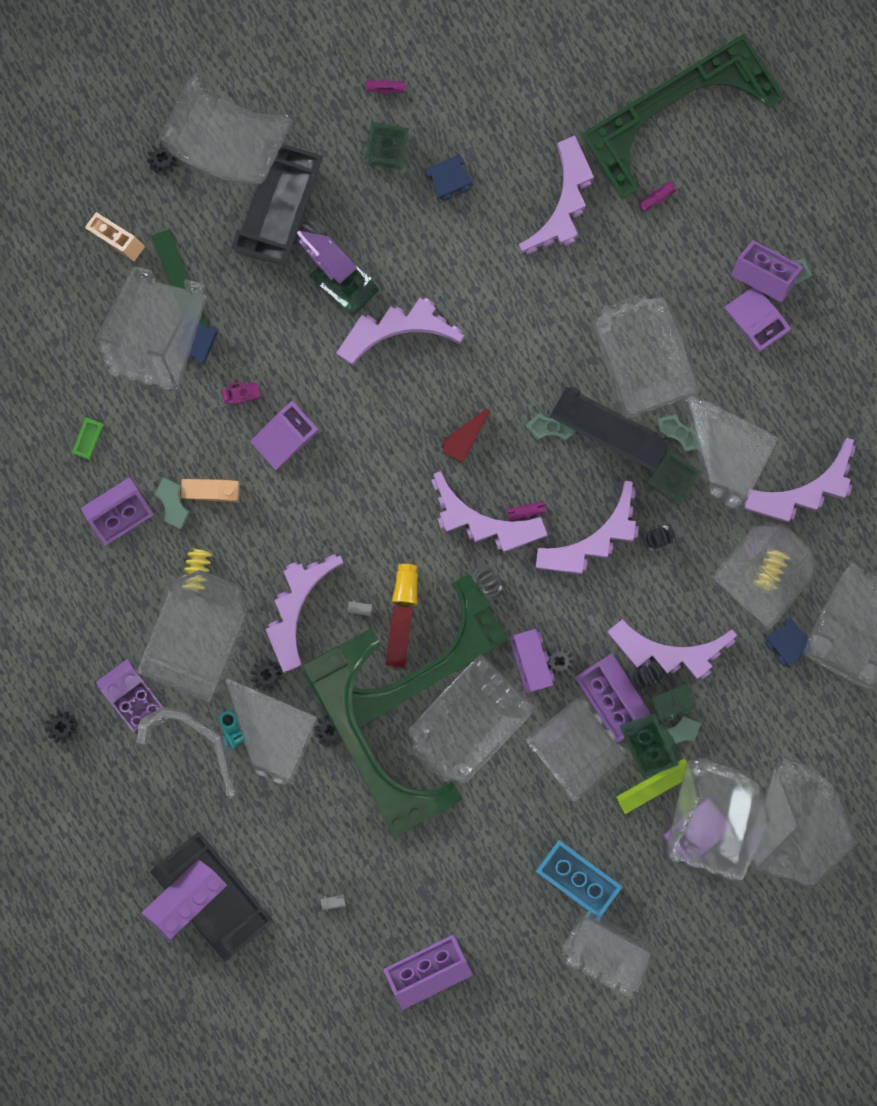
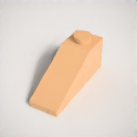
M97 212L85 227L132 261L136 260L145 247L135 236Z
M182 479L181 499L239 503V481Z

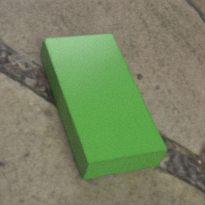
M85 417L72 454L90 460L104 424Z

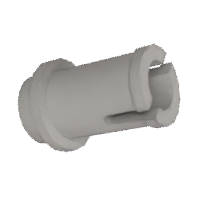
M355 600L349 601L347 613L370 616L372 604L358 603Z
M344 895L328 898L324 896L323 899H320L322 910H326V912H328V909L346 907Z

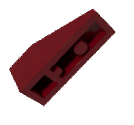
M485 409L453 432L449 438L445 437L441 448H443L442 453L463 464L490 410Z
M393 606L385 665L405 667L413 608Z

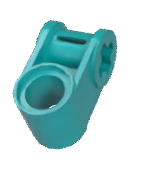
M226 711L221 714L219 718L220 725L233 749L236 748V745L246 740L250 741L246 730L235 713ZM226 714H230L234 718V722L230 726L223 723V717ZM238 735H242L241 737L234 740V738Z

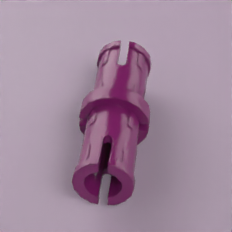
M384 79V81L367 80L366 92H384V94L405 93V81H388V79Z
M669 181L661 188L654 189L649 196L639 201L638 204L643 212H647L658 203L661 204L666 197L677 190L673 183Z
M544 501L530 505L525 503L521 507L506 509L509 521L524 517L529 519L530 516L547 513Z

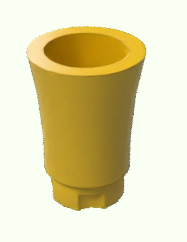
M399 564L395 589L391 600L392 604L404 606L418 605V567L416 565Z

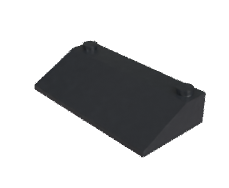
M268 139L262 157L265 161L242 231L237 230L231 248L237 254L286 266L323 156Z
M575 387L565 388L550 418L655 471L669 443L666 434L660 431L654 432L580 394L581 391Z
M198 831L158 863L150 873L166 890L199 859L227 884L191 920L197 930L222 960L226 962L274 921Z

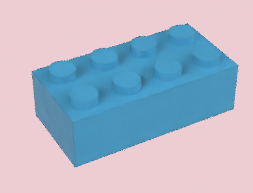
M560 840L555 843L535 871L599 919L622 889L621 885Z

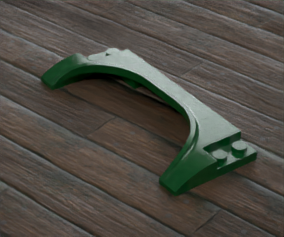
M745 34L737 37L581 134L600 164L601 170L622 199L639 189L632 177L629 164L630 148L636 133L650 117L683 96L702 87L724 85L745 91L757 98L767 108L785 99V96Z
M469 574L452 583L460 601L461 620L457 635L444 654L393 685L379 689L353 687L352 708L359 728L509 640L489 608L490 605ZM303 670L302 674L337 731L307 672Z
M370 628L303 664V667L386 824L395 837L428 818L430 820L462 800L453 782L434 790H416L395 782L377 763L357 725L352 708V691L357 674L368 657L381 646L374 630Z

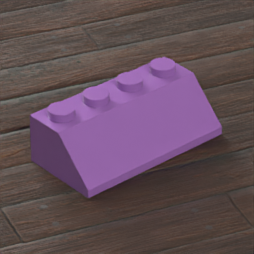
M613 654L605 657L575 677L616 743L654 720Z
M198 859L141 914L169 942L227 884L211 868Z
M454 935L383 969L402 1010L473 975Z

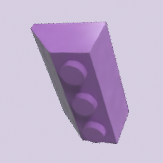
M752 240L738 257L731 276L782 303L800 275L803 266Z
M130 477L80 508L104 546L154 515Z
M536 629L509 638L526 694L552 686V681H555L552 670H549L547 662H549L547 652L543 651L541 647L543 643L541 633H537Z

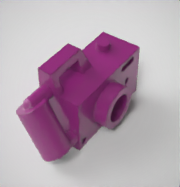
M236 382L229 384V389L221 391L225 404L234 402L237 405L261 398L257 382H250L246 385Z

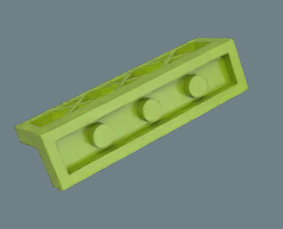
M684 758L615 798L626 814L693 775Z

